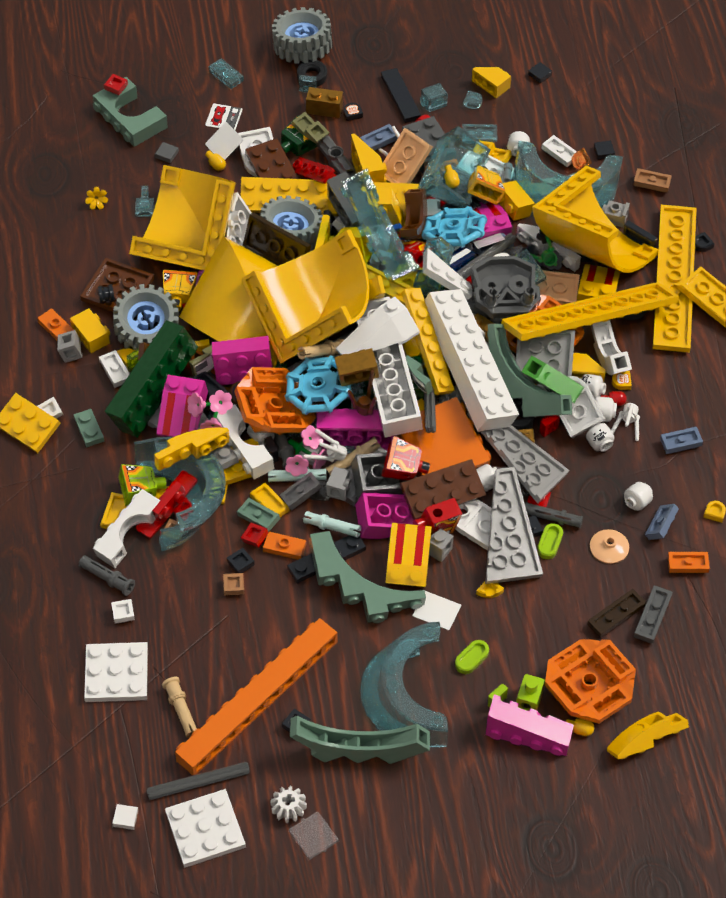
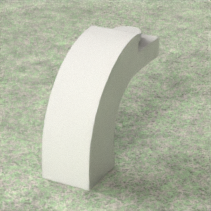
M610 320L593 323L591 325L595 340L593 345L605 371L609 375L632 370L628 352H621L616 344Z

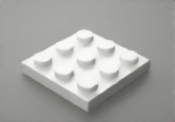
M147 642L86 644L85 702L147 700Z
M226 789L165 808V813L184 868L246 848Z

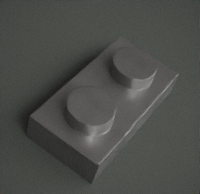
M309 472L281 493L280 496L292 511L323 487L312 472Z

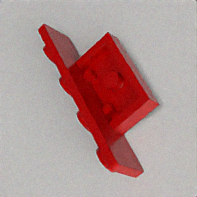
M302 157L295 160L292 165L296 175L322 184H326L328 179L336 176L334 174L335 170L332 167Z
M182 470L159 498L160 502L152 510L156 518L152 524L140 523L135 527L136 530L151 539L173 513V509L183 501L198 482L197 478Z

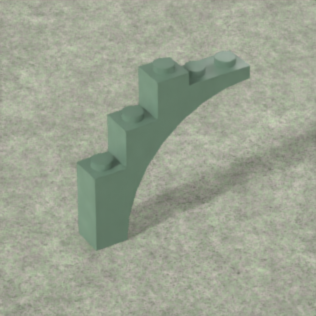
M488 324L489 350L511 398L522 399L523 417L572 415L571 395H558L548 392L529 380L521 372L511 354L504 325Z
M330 531L310 534L309 544L318 585L331 586L338 582L343 604L353 605L363 601L367 623L383 622L387 619L389 611L395 613L405 608L418 609L425 605V590L401 591L379 586L355 572L339 554L333 543Z
M299 716L291 718L290 737L310 748L311 755L323 762L345 756L356 763L379 757L392 764L430 751V731L418 724L383 731H350L322 726Z

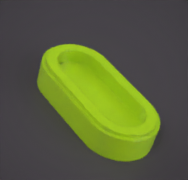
M548 524L544 528L537 548L538 555L541 558L552 559L556 556L563 537L561 526L558 524Z
M475 640L468 645L456 658V670L462 674L472 673L488 657V644L482 640Z

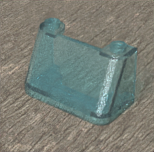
M455 127L438 140L418 189L426 188V195L460 208L469 206L472 202V194L467 192L469 178L477 166H484L488 162V155L491 149L461 127ZM446 165H451L452 169L458 173L460 184L457 188L451 189L446 185L444 179L446 172L444 167Z

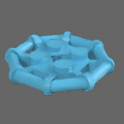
M470 206L465 208L445 207L444 210L437 214L426 217L422 238L429 240L440 249L452 246L463 248L471 241L482 238L485 235L484 227L487 223V217L472 210Z
M335 356L305 358L292 372L287 373V388L284 397L287 402H291L300 409L302 414L307 415L308 413L316 412L331 413L335 407L349 397L348 390H351V384L346 386L338 385V372L330 370L331 367L336 368ZM307 369V373L305 375L301 374L303 371ZM318 381H321L320 386H314ZM299 382V387L294 389V383ZM336 392L339 393V395H337L331 402L329 401L334 397ZM302 395L305 399V402L303 403L297 397ZM324 401L325 403L319 405H312V402Z

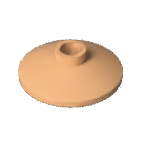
M602 530L592 537L590 551L598 561L606 564H616L624 560L628 555L629 543L626 537L618 531Z

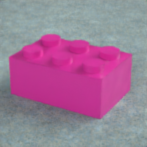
M268 336L212 342V357L216 381L220 385H230L241 381L252 367L273 368Z

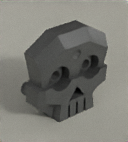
M516 256L488 257L473 266L470 275L474 287V308L485 312L492 319L493 323H500L502 319L530 313L536 306H539L541 300L539 286L535 285L536 265Z

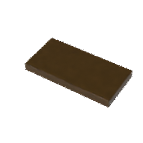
M254 212L249 215L243 241L244 247L278 266L310 252L311 244Z

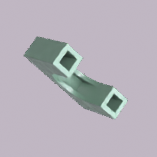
M124 77L128 80V85L122 93L117 95L104 89L93 95V108L96 112H100L106 122H110L116 132H120L126 142H130L135 147L168 128L167 116L157 106L139 116L129 117L120 114L118 111L121 107L137 99L136 85L127 77Z

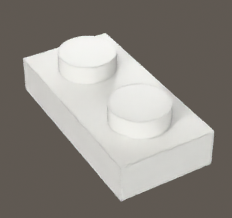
M555 135L546 140L541 148L566 167L575 162L574 156L579 155L577 151Z
M114 350L100 356L99 361L114 388L123 385L130 373L117 351Z

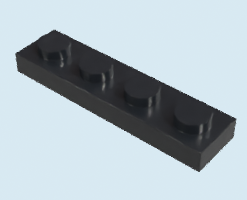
M349 535L334 542L344 561L366 551V545L360 536L356 538ZM312 553L287 565L290 574L297 584L316 575Z

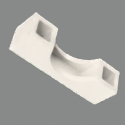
M234 404L232 409L227 410L223 415L218 413L217 420L222 425L221 427L228 428L229 443L227 444L234 449L233 452L238 457V460L242 461L245 472L247 474L250 473L253 479H256L274 469L273 458L265 446L250 445L240 438L242 432L246 429V425L237 406Z
M143 489L138 494H135L127 508L120 512L117 520L111 523L102 538L95 542L93 550L96 556L113 568H116L127 554L123 545L126 532L136 524H152L156 519L152 510L160 500Z

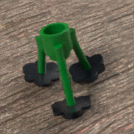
M539 229L536 238L542 244L547 243L548 249L544 250L541 256L538 257L539 251L535 249L534 245L530 244L527 248L524 247L522 249L520 258L530 263L542 262L550 271L561 269L563 257L559 256V252L552 247L551 243L553 241Z

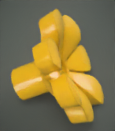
M94 187L93 191L88 190L86 193L89 197L85 199V203L90 204V209H95L96 206L98 209H103L102 203L108 202V198L105 197L107 192L105 190L100 191L99 187Z

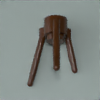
M374 370L370 371L366 396L360 397L356 402L351 390H348L349 397L353 403V409H357V412L363 416L373 414V408L377 401V397L371 400Z

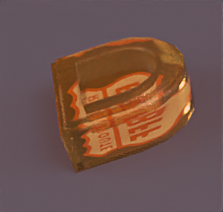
M585 148L579 149L572 157V164L576 169H582L592 164Z

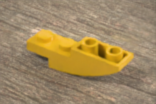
M228 428L199 429L167 440V448L154 454L155 467L158 471H161L182 459L188 458L191 454L198 459L219 447L225 446L229 443Z
M659 711L638 720L620 733L607 747V752L617 759H625L632 754L643 753L647 749L654 747V739H661L663 736L679 733L681 730L689 728L688 720L678 713L665 716Z

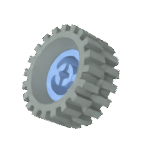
M301 7V10L293 8L292 12L284 11V15L279 14L277 19L273 21L272 34L275 53L281 59L286 58L287 62L292 60L298 64L300 61L308 63V60H312L314 62L317 61V57L323 58L324 53L328 54L329 49L332 48L330 19L327 18L325 13L322 14L320 10L315 12L314 8H309V10H305V7Z
M278 196L277 200L272 198L269 200V203L265 202L260 212L262 218L311 244L310 251L315 249L323 215H321L320 209H316L317 206L314 203L310 205L309 200L301 201V197L297 196L295 199H291V196H286L285 199L282 196Z
M140 284L137 290L133 286L130 288L129 294L124 291L122 299L118 297L116 306L113 309L115 335H118V341L120 343L124 342L125 348L133 347V350L139 351V344L143 342L150 345L166 320L178 324L179 311L176 308L175 299L171 300L169 292L164 295V289L161 287L158 290H154V285L149 284V288H144V284ZM155 322H159V324L154 328Z

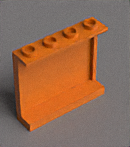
M457 397L435 405L436 431L434 433L426 432L425 410L420 411L422 430L396 435L398 438L422 450L420 460L430 463L427 474L470 459L473 460L476 469L485 464L490 465V452L484 449L480 434H476L474 423L467 417L465 406L462 402H459ZM417 472L418 477L426 475L424 473Z

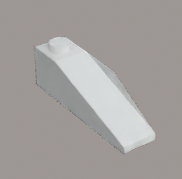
M238 192L234 193L225 237L243 246L249 215L252 212Z
M394 296L379 306L336 348V351L340 355L370 348L373 351L378 349L383 351L388 349L387 346L406 343L418 335L420 331L407 308Z

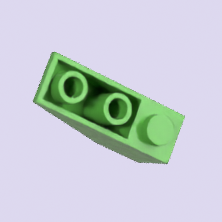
M532 355L521 371L531 380L558 395H571L572 403H575L584 389L582 385Z

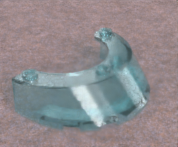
M518 141L513 181L516 180L536 204L572 176L562 175L549 169L540 160L534 144ZM609 155L597 169L601 171V178L592 184V189L601 209L604 204H608L609 200L613 201L615 198L623 156Z
M368 168L341 181L342 187L340 191L344 198L347 197L360 225L357 229L362 237H366L368 241L366 246L370 253L374 252L384 269L383 272L387 280L391 279L394 281L418 271L420 268L419 264H416L411 253L403 251L404 245L397 235L383 205L379 206L377 203L379 195L369 175Z
M157 437L134 442L135 463L137 466H150L153 468L154 475L165 477L171 481H174L182 470L198 480L186 495V498L192 503V507L176 513L177 524L174 527L160 529L159 544L161 551L177 547L190 539L218 509L223 500L226 487L222 465L214 454L210 453L198 459L191 454L188 458L174 463L171 467L158 471L155 467L154 454L167 448V440L173 437Z
M431 622L414 627L380 650L367 665L361 682L362 705L367 717L375 724L376 729L379 731L392 730L418 724L430 731V747H447V718L440 712L426 709L416 703L406 691L402 676L404 665L408 658L420 656V647L439 641L441 633L440 622Z

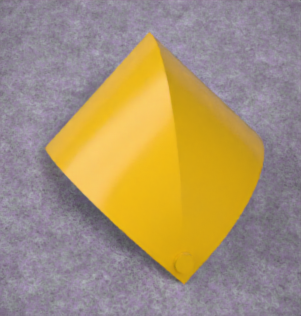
M163 165L161 185L152 218L143 238L132 237L129 254L205 270L222 237L226 235L236 182L204 173Z
M589 166L582 168L532 206L533 216L538 227L553 242L621 272L631 273L637 271L658 256L659 249L645 243L640 245L617 229L608 219L592 189V184L601 178V171Z
M351 229L344 231L331 241L296 259L263 272L255 270L241 278L280 364L297 356V352H301L298 351L299 347L316 345L359 320L364 314L369 300V279L366 265Z
M223 236L179 317L217 341L267 336L241 278L255 270L263 272L278 265ZM269 340L273 368H275L278 357Z

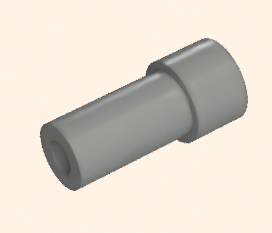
M507 162L504 164V182L511 181L512 163Z

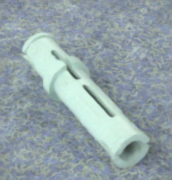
M307 467L308 471L306 474H300L296 477L286 470H272L268 472V482L299 481L309 472H312L317 480L327 481L326 468L309 469Z
M307 511L305 516L311 519L303 518L305 524L318 526L322 530L329 529L356 538L361 533L353 530H362L361 525L329 518L326 514L318 515Z

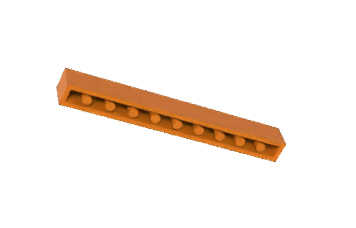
M320 618L315 623H310L301 636H296L287 649H282L278 657L273 662H268L260 674L254 675L246 687L240 688L233 699L226 701L221 706L219 712L211 715L206 720V723L200 729L197 728L186 742L179 744L175 751L176 761L191 775H197L338 642V632Z

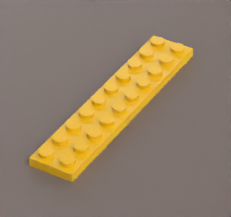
M241 178V198L252 213H260L264 203H269V200L272 198L277 200L278 196H282L283 199L286 196H291V199H295L297 196L301 197V201L309 200L310 205L314 203L317 206L316 209L321 210V215H323V211L330 210L334 216H339L327 197V182L322 184L309 179ZM355 181L357 191L360 190L364 196L363 201L371 207L372 212L374 187L392 188L399 202V207L404 212L405 219L406 203L404 193L408 189H419V184Z
M661 205L656 282L679 297L678 303L671 304L668 307L655 308L652 349L690 353L692 300L678 290V287L694 273L696 208L672 205Z
M656 282L502 319L501 324L519 340L528 341L531 338L545 337L548 334L561 333L564 330L577 329L585 325L590 326L593 323L606 322L613 318H623L626 315L639 314L642 311L654 310L662 306L668 307L671 304L678 303L679 296Z

